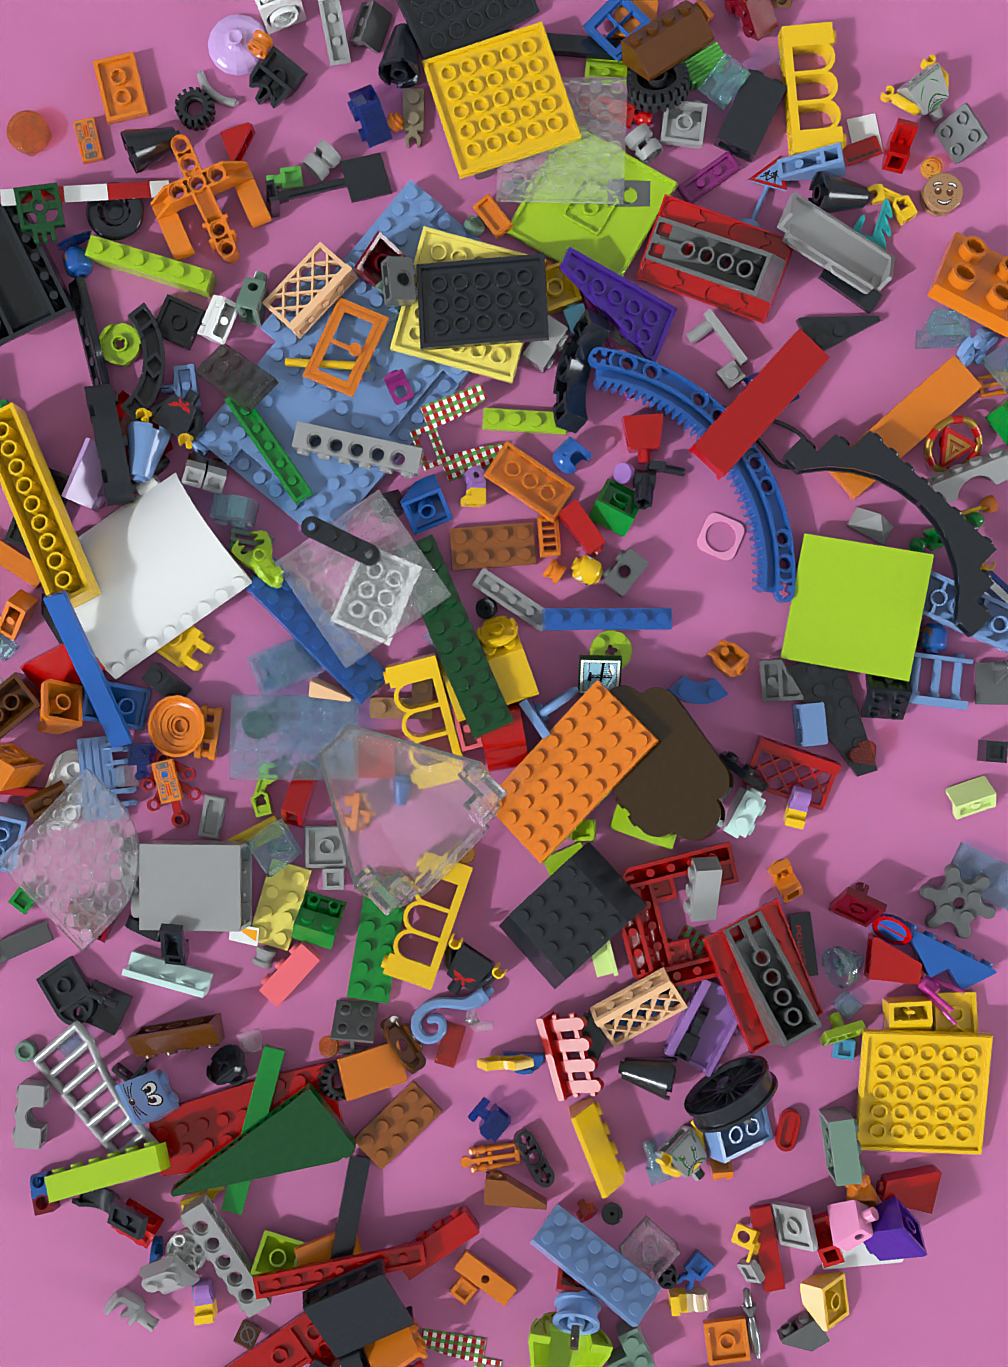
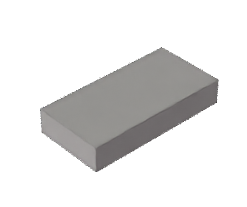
M205 794L198 836L220 839L227 803L226 797Z

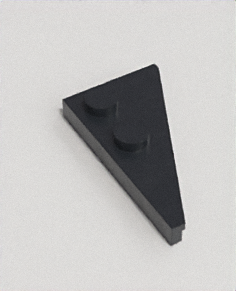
M879 316L798 318L796 323L799 329L823 351H826L879 323L881 319Z

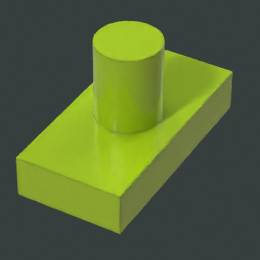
M835 1012L828 1016L833 1029L824 1031L819 1040L822 1047L860 1036L866 1026L863 1020L845 1025L840 1013Z

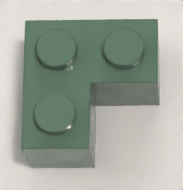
M626 1321L617 1324V1335L622 1346L612 1350L611 1356L607 1360L608 1367H655L653 1353L640 1326L632 1327Z

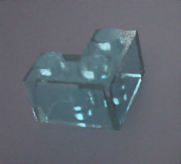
M214 493L209 517L215 519L216 524L227 526V523H231L235 528L247 531L248 527H255L260 504L252 498Z

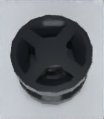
M668 1261L660 1262L655 1269L657 1282L662 1288L671 1289L678 1281L676 1269Z

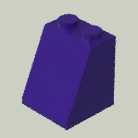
M896 1196L874 1206L879 1214V1219L871 1222L873 1235L863 1242L870 1254H874L879 1261L916 1258L927 1255L920 1223Z

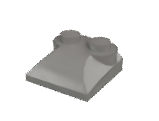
M176 1254L142 1266L139 1275L143 1278L141 1285L146 1291H160L164 1295L191 1286L200 1280V1276Z

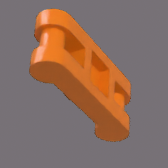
M202 704L200 710L204 715L206 729L203 741L194 751V758L201 759L206 757L209 760L216 761L224 708L218 706L211 708L209 705ZM214 716V721L207 722V717ZM203 744H210V748L203 749Z

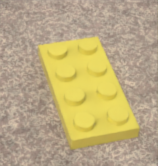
M275 858L271 859L251 926L259 928V943L286 951L289 950L292 942L293 924L306 894L312 869Z

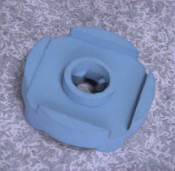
M979 328L976 330L978 333L973 338L969 336L961 344L956 355L964 366H969L974 362L980 364L986 358L985 353L996 344L998 337L990 328Z

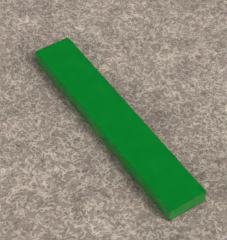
M241 388L224 399L294 503L298 505L313 495V491L244 390Z

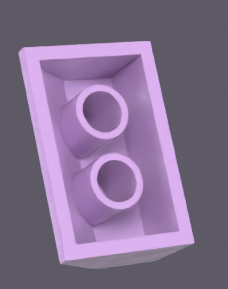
M86 437L61 496L98 512L99 508L103 507L106 498L100 459L94 440Z

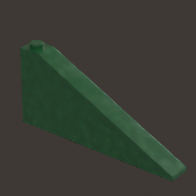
M309 1082L175 1183L170 1194L172 1197L338 1162L342 1158L350 1157L355 1152L356 1139L314 1085Z

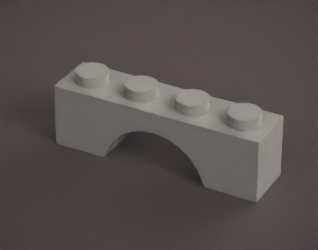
M1001 448L989 451V454L973 457L969 462L953 465L949 470L933 473L926 479L929 481L930 487L935 492L938 491L943 494L946 502L949 504L957 500L961 487L972 477L982 475L995 484L1008 480V452Z

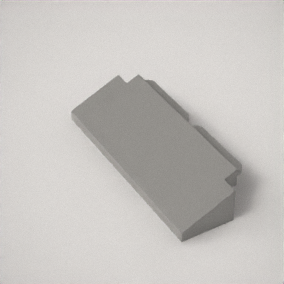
M793 192L790 195L777 225L778 229L785 232L782 239L784 243L864 294H868L872 289L879 292L893 279L894 255L798 193Z

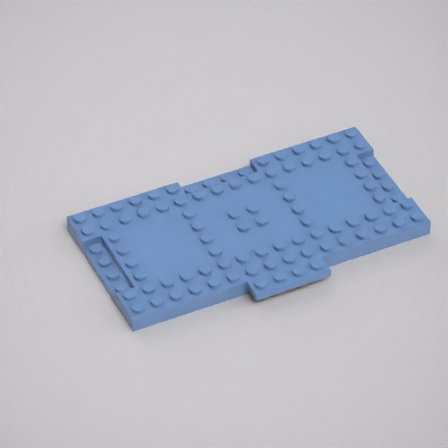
M409 180L345 257L343 262L347 263L357 275L354 267L377 231H380L406 257H412L413 263L423 226L477 241L481 240L467 232L462 224L443 210L441 204L412 180ZM338 266L332 274H337L342 267ZM311 267L302 277L311 276ZM316 267L315 276L326 275L323 270ZM359 277L344 292L341 298L389 317V321L370 360V371H365L353 398L303 377L302 375L306 367L285 366V358H311L337 301L301 339L272 313L260 328L276 342L233 392L235 393L241 388L244 390L313 491V495L298 505L294 503L226 402L204 427V433L197 438V440L300 525L306 517L315 516L342 529L387 474L380 472V468L376 467L368 470L360 468L359 464L351 462V465L339 463V459L330 458V461L317 458L318 455L310 453L309 456L297 454V450L292 447L297 421L411 446L413 440L410 432L427 425L420 406L455 393L472 373L391 351L390 346L401 306H385L384 294ZM326 280L315 281V290L322 289L326 285ZM311 281L301 282V291L311 290ZM297 284L292 288L290 292L297 291ZM311 295L301 296V305H307L311 301ZM287 297L286 306H296L297 297ZM286 311V319L291 322L296 317V311ZM345 312L333 339L347 345L358 343L362 349L373 324ZM330 343L323 360L356 361L358 356H352L349 350ZM318 368V370L344 381L348 380L352 371ZM403 369L414 398L395 405L383 378L393 370ZM398 386L395 389L397 397L402 398L406 396L407 389L404 386ZM314 438L311 446L318 447L321 444V438ZM336 442L332 446V451L335 452L342 449L341 442ZM360 446L355 447L352 452L353 455L360 456L363 453V448ZM375 452L373 459L376 461L383 459L384 452ZM402 455L395 457L394 464L400 460ZM311 523L309 524L308 529L313 530L315 528V524Z

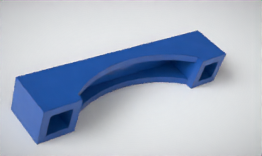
M545 608L542 610V631H647L672 629V608Z

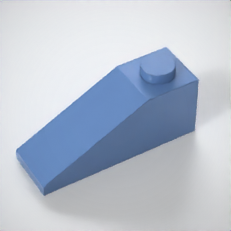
M840 142L777 160L780 181L812 180L818 171H827L838 176L846 174L844 155Z

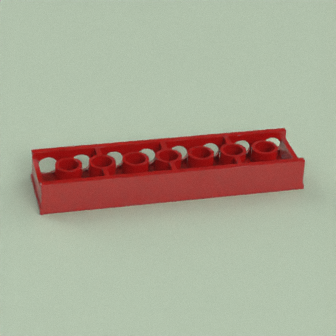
M798 329L690 447L688 452H693L717 475L716 478L718 480L725 476L830 357L801 329Z

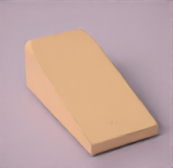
M313 677L310 680V697L350 702L353 698L345 689L317 677Z

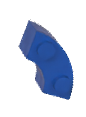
M681 676L666 689L679 700L691 704H709L728 695L727 691L715 678L698 683L691 681L686 676Z

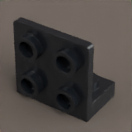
M866 674L867 693L861 710V717L903 720L912 695L911 679L905 681Z

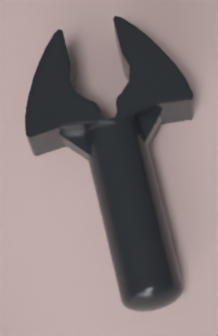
M651 460L647 462L646 467L648 471L684 476L686 472L685 468L666 465L665 461Z

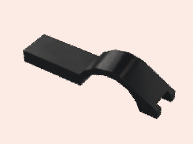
M104 1187L80 1194V1198L72 1199V1203L78 1207H93L105 1211L109 1214L108 1224L136 1240L144 1238L149 1217L120 1202L118 1194L113 1190Z

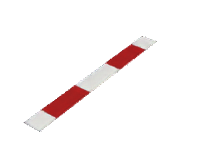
M169 180L58 186L61 203L153 198L163 186L169 184ZM0 189L1 205H16L14 190ZM41 191L42 198L45 201L56 200L50 193ZM32 193L24 198L22 204L31 203L33 200Z

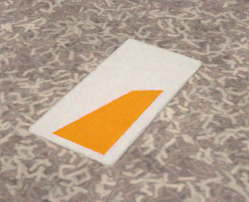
M248 926L240 932H230L229 940L257 946L259 928Z

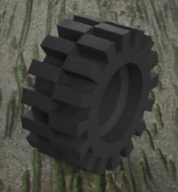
M189 87L190 91L188 92L186 89H183L184 94L181 95L179 93L177 95L179 100L175 99L176 114L182 124L186 125L188 129L191 130L193 127L194 131H198V127H200L201 130H204V125L206 124L209 127L211 125L209 121H214L213 115H216L211 97L204 89L201 91L200 87H196V90L193 87ZM194 102L201 103L203 110L200 114L192 116L188 113L189 105Z
M334 1059L331 1060L332 1063L327 1062L325 1063L326 1067L320 1069L323 1072L318 1074L320 1081H317V1084L321 1086L319 1090L323 1092V1095L333 1100L342 1101V1099L346 1100L343 1085L339 1088H334L331 1084L332 1076L340 1072L338 1062Z

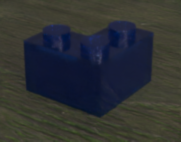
M369 84L349 92L350 101L347 104L355 122L359 121L361 128L358 129L362 142L366 141L369 148L393 139L379 97L373 86Z

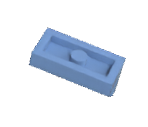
M824 703L792 705L796 746L807 747L828 744Z

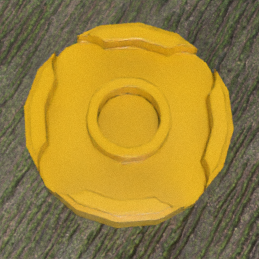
M496 616L482 623L483 626L481 628L478 627L476 632L482 646L494 648L511 642L518 634V626L512 617L508 619L506 616Z

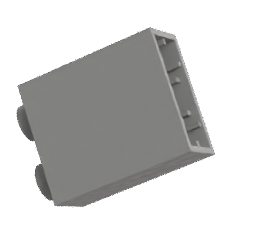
M154 839L139 844V850L133 852L131 870L133 875L139 876V892H135L132 897L131 913L134 918H139V930H160L161 923L183 925L184 931L240 932L252 925V841Z

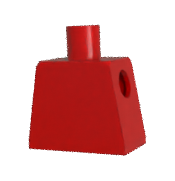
M663 414L628 415L622 418V427L628 452H638L639 464L650 462V452L658 451L660 448Z

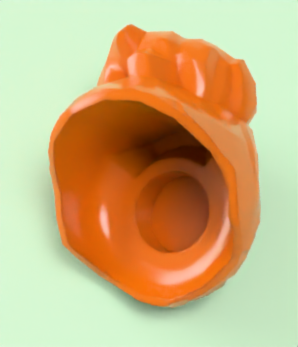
M862 1175L863 1183L845 1185L847 1188L846 1201L857 1200L867 1205L868 1208L878 1205V1195L870 1184L869 1175Z

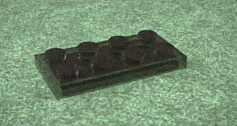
M226 343L224 345L221 344L195 370L200 378L248 413L278 384L275 377Z

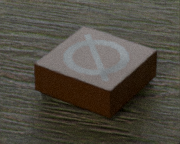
M243 1320L233 1342L252 1351L262 1329Z

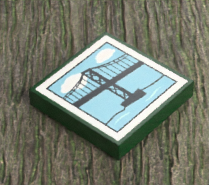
M579 655L578 694H584L596 680H599L608 690L620 686L622 655Z

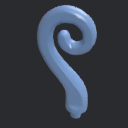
M489 985L484 990L479 988L468 996H441L425 1001L416 1009L412 1016V1034L418 1041L424 1044L439 1042L447 1032L446 1019L437 1013L428 1016L427 1022L429 1024L437 1023L439 1027L436 1033L428 1034L422 1028V1020L427 1013L437 1008L459 1010L479 1008L490 1001L489 996L495 992L494 989Z

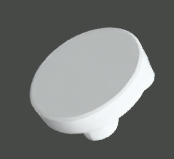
M190 1229L176 1232L166 1245V1257L176 1254L194 1272L200 1269L206 1261L204 1250L200 1244L195 1243Z

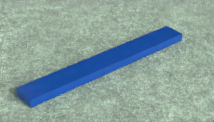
M66 590L45 595L43 598L45 605L112 748L132 744L134 739Z

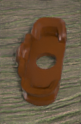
M390 1016L380 1023V1027L385 1039L401 1064L411 1074H415L426 1064V1058L421 1052L423 1045L412 1034L410 1025L407 1023L403 1024L398 1016ZM399 1039L405 1041V1051H400L397 1048L396 1044Z

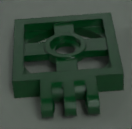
M57 182L13 188L22 232L33 231L35 244H40V235H42L44 243H49L47 234H51L53 242H58L55 228L66 227ZM41 191L50 193L56 200L45 201L42 198ZM32 193L33 200L31 203L22 204L24 198ZM38 203L43 204V206H44L43 210H41V211L36 210V209H35L36 204H38ZM58 210L56 219L47 222L45 215L47 211ZM34 213L37 216L38 223H29L23 214Z

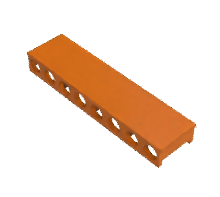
M953 355L869 430L880 435L883 443L888 448L895 449L901 459L925 438L938 422L951 415L977 392L982 385L960 360ZM865 432L859 439H857L850 447L852 448L867 432ZM826 471L850 496V500L857 498L875 482V480L851 473Z

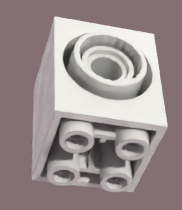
M255 0L268 35L307 20L301 0Z

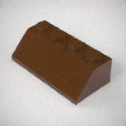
M684 0L621 40L622 62L650 82L714 41V35L701 9L688 0Z
M14 672L0 684V739L41 706L39 692L25 674Z
M221 1013L138 1027L127 1037V1040L137 1057L144 1056L145 1059L157 1057V1054L160 1053L173 1055L178 1053V1050L186 1049V1052L198 1050L201 1046L214 1048L219 1046V1043L224 1040L225 1035Z

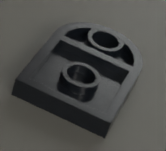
M74 956L68 957L36 979L57 1017L65 1024L71 1025L74 1021H79L82 1024L94 1015L97 1000L87 997L92 987ZM78 1007L84 1009L85 1014L83 1018L77 1015Z

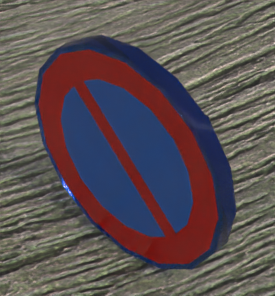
M884 913L871 924L873 931L878 937L893 945H907L914 936L911 926L900 917Z

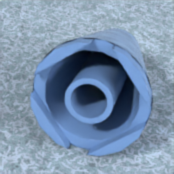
M133 421L128 424L129 474L134 482L145 484L146 481L151 480L171 436L170 431L164 427L159 426V430L152 427L153 424Z

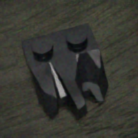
M273 45L263 62L260 63L258 61L251 72L249 87H259L255 97L258 105H262L271 98L270 104L275 109L298 90L308 73Z

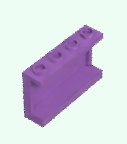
M711 979L698 981L686 1003L688 1008L681 1012L662 1049L666 1055L670 1057L675 1056L685 1032L691 1031L701 1006L704 1005L710 1008L709 1014L698 1034L701 1037L690 1061L686 1062L710 1077L712 1072L715 1073L720 1064L719 1059L722 1054L727 1052L730 1045L728 1042L732 1035H736L739 1027L722 985Z

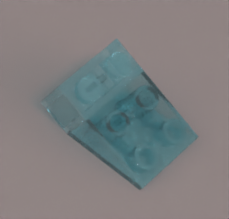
M296 639L286 641L246 657L262 696H269L324 673L323 667Z

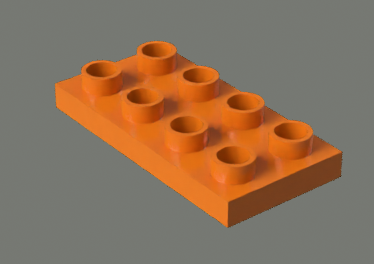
M956 231L946 246L927 296L1008 338V256H1003L991 250L979 237H966Z

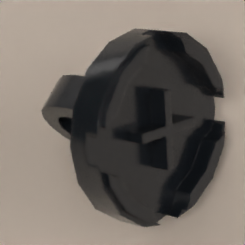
M229 1044L220 1048L212 1056V1062L210 1065H207L206 1076L216 1085H225L226 1083L239 1085L245 1082L248 1077L247 1069L244 1065L245 1053L238 1045L232 1046Z

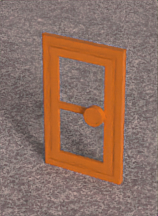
M339 297L302 376L353 398L387 326L389 317ZM345 312L373 324L362 349L358 343L347 345L333 339ZM330 343L349 350L352 356H358L347 381L318 370Z

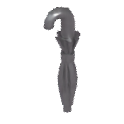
M745 1287L743 1288L744 1303L741 1307L747 1314L750 1345L755 1358L760 1359L761 1336L754 1315L757 1303H753L751 1291Z

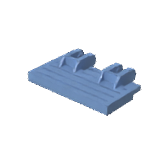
M107 736L76 739L85 822L128 818V808L118 809V807L137 805L138 800L129 799L118 802L117 794L134 793L137 791V787L116 789L118 785H125L124 767L114 768V765L134 763V759L128 757L113 760L112 752L132 750V745L112 748Z

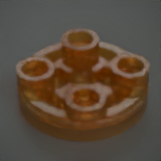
M20 111L13 115L8 122L6 132L9 142L17 151L28 156H35L52 139L48 123L35 111Z

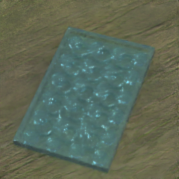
M231 694L229 780H358L359 703L353 697L350 702L314 698L309 695Z

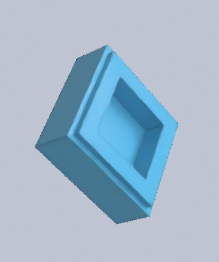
M850 1038L834 1043L832 1057L854 1061L857 1040Z

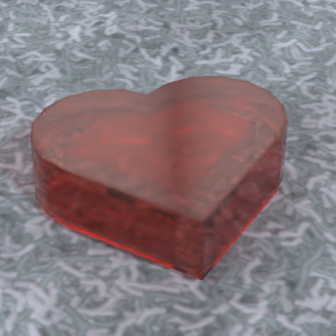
M870 740L861 741L858 747L850 751V759L858 764L875 765V743Z

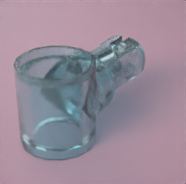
M654 1140L642 1143L648 1160L646 1171L651 1185L671 1180V1176L663 1173L660 1164L655 1161L657 1158H660L655 1153L657 1148Z

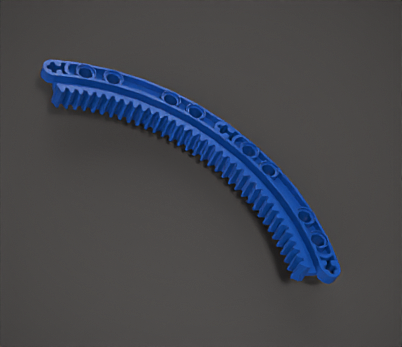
M603 347L594 348L588 356L590 366L596 368L593 381L595 391H598L602 386L603 392H606L608 388L611 389V394L618 390L619 396L626 392L627 399L634 395V401L636 402L639 398H642L643 405L648 401L650 402L649 408L656 405L657 412L663 409V416H667L670 413L671 421L677 418L678 426L684 423L683 430L686 431L690 428V436L697 434L696 441L715 421L713 414L720 415L726 409L705 390L684 376L654 361L631 353ZM599 353L601 358L607 357V360L601 359L598 363L596 358L593 357ZM622 362H628L631 369H625L622 366ZM646 370H651L654 373V378L648 377ZM694 397L701 400V405L695 404ZM754 443L729 470L726 480H733L730 487L737 488L733 493L740 494L737 502L744 503L740 509L747 511L743 514V517H749L745 525H751L747 532L753 533L749 541L755 542L754 545L750 546V549L756 550L755 553L751 554V557L757 558L756 561L752 562V565L757 566V569L752 570V573L757 574V577L753 578L752 581L756 582L757 585L752 586V589L757 591V593H773V597L777 602L786 603L791 601L795 594L796 571L793 536L786 506L778 484L764 456ZM750 460L756 462V469L750 466ZM762 482L767 484L768 491L762 489ZM777 535L783 537V544L777 541ZM780 560H784V561H785V563H786V568H785V569H782V568L780 567V564H779ZM783 589L788 593V596H785L784 599L783 595L779 594V591Z

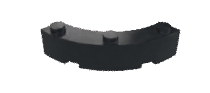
M142 303L127 315L129 322L138 334L143 349V366L138 385L130 397L120 406L131 422L141 421L142 417L136 419L137 409H147L155 404L161 391L165 374L163 339L158 324L145 303Z
M586 309L573 328L575 334L571 342H566L557 367L553 394H556V403L553 405L555 425L558 428L575 434L588 421L586 389L592 367L588 362V356L594 348L601 347L612 332L608 319L589 309Z
M110 384L84 387L86 402L94 429V438L102 469L101 474L107 504L112 506L133 503V494L137 492L135 482L130 480L125 452L128 441L126 434L121 432L116 405L119 404L117 392H112Z

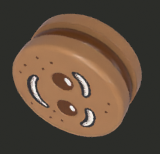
M938 173L932 176L920 192L922 208L928 214L936 217L950 214L962 200L963 186L960 180L950 173Z

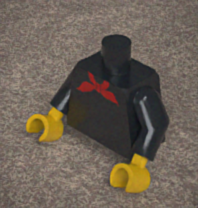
M191 389L188 390L184 399L172 394L170 397L147 409L139 408L136 410V419L142 417L141 422L149 423V417L152 418L151 421L177 435L179 446L185 443L187 449H191L193 442L204 433V412L195 407L201 395Z
M455 934L451 935L445 950L444 966L448 969L447 975L452 978L447 987L450 992L457 995L463 986L471 991L474 988L479 989L489 985L496 979L503 978L507 969L504 971L500 970V962L494 967V961L464 942L463 937L461 940H455Z

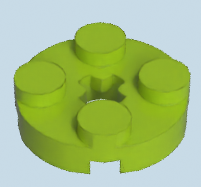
M126 323L108 325L99 336L103 356L113 365L127 367L137 360L142 351L138 334L132 326ZM125 340L124 348L117 349L116 342Z
M614 630L598 634L591 644L590 655H609L605 654V650L608 649V645H612V648L617 649L614 655H622L623 669L630 662L632 655V646L629 639L623 633Z

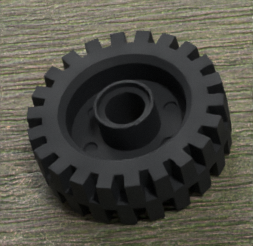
M682 61L650 82L632 69H629L626 77L629 101L634 107L637 106L638 110L644 108V112L648 113L650 109H652V113H657L658 109H661V112H666V108H669V110L674 109V104L679 106L681 101L686 100L690 90L689 69L686 63H682Z

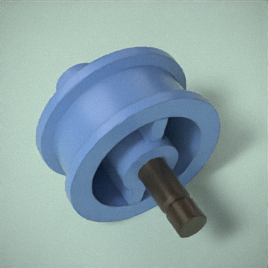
M561 1291L554 1301L557 1313L553 1316V1325L557 1329L571 1334L570 1349L574 1351L578 1350L579 1335L593 1334L600 1328L597 1314L601 1311V1303L598 1299L591 1296L592 1294L589 1291Z

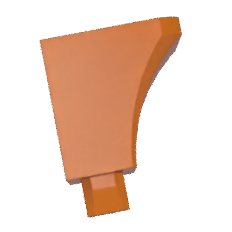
M53 679L42 682L41 706L38 708L40 723L38 724L37 731L39 733L60 735L82 726L83 686Z

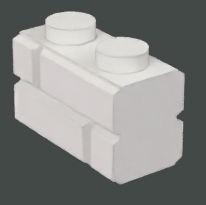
M213 295L197 334L214 343L224 345L238 314L236 303L223 296Z

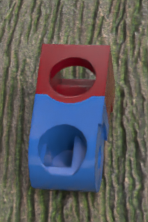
M51 1171L32 1174L30 1177V1192L35 1216L54 1212L61 1207L60 1200L49 1203L44 1177L52 1175Z

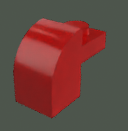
M898 118L886 144L882 161L883 170L899 174L903 173L910 157L911 144L919 128V123Z
M827 1211L812 1215L819 1247L817 1251L824 1268L845 1262L842 1249L833 1245Z

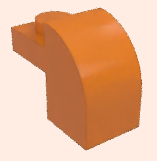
M788 858L778 859L770 867L766 868L769 877L785 904L804 894L800 882L793 873L792 865Z

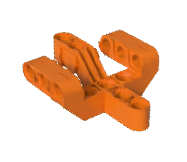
M182 134L176 135L171 140V148L184 178L163 186L150 202L170 251L177 261L184 260L195 254L190 244L191 240L182 225L183 221L177 211L196 204L205 221L201 223L202 227L208 231L211 237L208 241L213 251H218L227 264H234L240 259V251L236 244L239 240L234 229L231 230L228 224V214L222 213L214 195L235 187L252 228H257L271 222L272 218L247 161H220L203 169L189 139ZM182 146H187L184 150L179 151ZM190 165H195L193 169L187 170ZM223 175L220 180L215 181L217 176ZM198 184H203L200 189H195ZM184 192L181 197L176 198L178 193ZM219 230H225L222 235H216ZM233 248L230 254H225L227 249Z

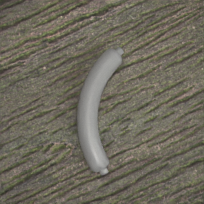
M199 70L197 73L198 81L211 99L230 107H236L239 104V101L235 98L217 93L208 83L205 73Z

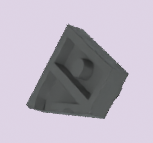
M781 658L760 659L762 702L804 700L802 692Z

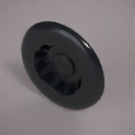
M141 198L123 199V201H120V199L88 201L86 217L92 230L100 237L108 240H122L130 237L139 229L144 218V205Z

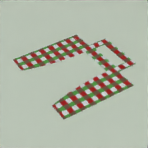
M482 383L420 406L427 425L411 431L410 435L415 447L422 448L418 435L428 432L438 460L428 463L424 453L422 459L424 471L443 465L448 481L451 482L463 477L465 471L473 466H480L482 469L489 467L502 448L503 444L488 445L462 451L447 457L436 427L465 414L483 402L487 397Z
M422 1328L421 1337L424 1339L427 1348L451 1357L474 1361L475 1367H484V1364L501 1367L502 1360L483 1358L486 1338Z

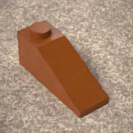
M492 1170L486 1172L483 1205L547 1210V1198L502 1171Z

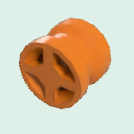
M255 30L253 40L248 42L247 48L256 57L264 59L268 54L267 50L273 46L274 42L264 31Z
M553 558L542 576L545 578L549 577L552 579V583L556 585L567 567L559 565L557 560Z

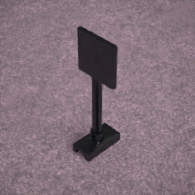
M381 153L340 161L344 178L287 191L286 189L278 191L274 179L265 181L266 200L270 202L271 217H279L280 204L287 203L289 200L341 188L348 189L351 203L392 194Z

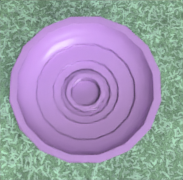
M242 14L229 15L218 21L210 32L208 40L209 55L216 67L227 74L241 76L250 74L258 61L262 63L264 59L256 57L247 48L248 42L253 40L255 30H261L266 33L261 23L250 16Z

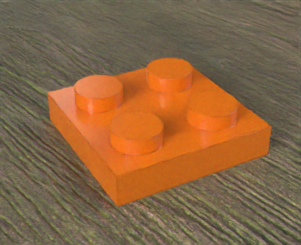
M744 1315L702 1320L709 1366L751 1361Z

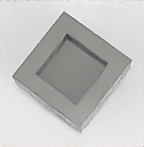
M734 360L716 372L717 377L727 390L746 377Z
M344 868L322 869L323 890L345 889Z
M741 1259L737 1263L746 1282L762 1283L766 1278L761 1270V1266L755 1259H751L749 1263L746 1262L747 1259Z

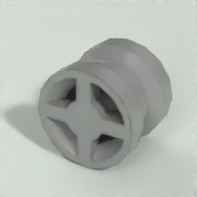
M257 945V954L253 957L252 963L263 968H272V959L276 956L277 950L265 945Z

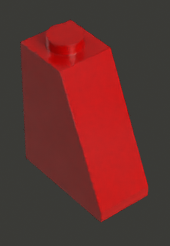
M577 499L559 511L558 518L588 556L591 554L596 556L604 550L603 545L606 541Z
M297 764L281 807L283 823L302 828L318 779V769H315L311 764Z
M868 933L864 976L871 980L920 985V979L924 976L922 963L879 937Z
M931 1164L883 1173L881 1179L877 1181L876 1193L882 1202L896 1196L906 1208L932 1214L942 1172L935 1165Z

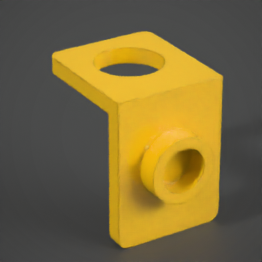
M738 1222L731 1241L750 1250L746 1260L749 1263L752 1255L757 1256L761 1245L760 1242H757L760 1232ZM746 1231L750 1235V1240L747 1242L741 1241L738 1233Z

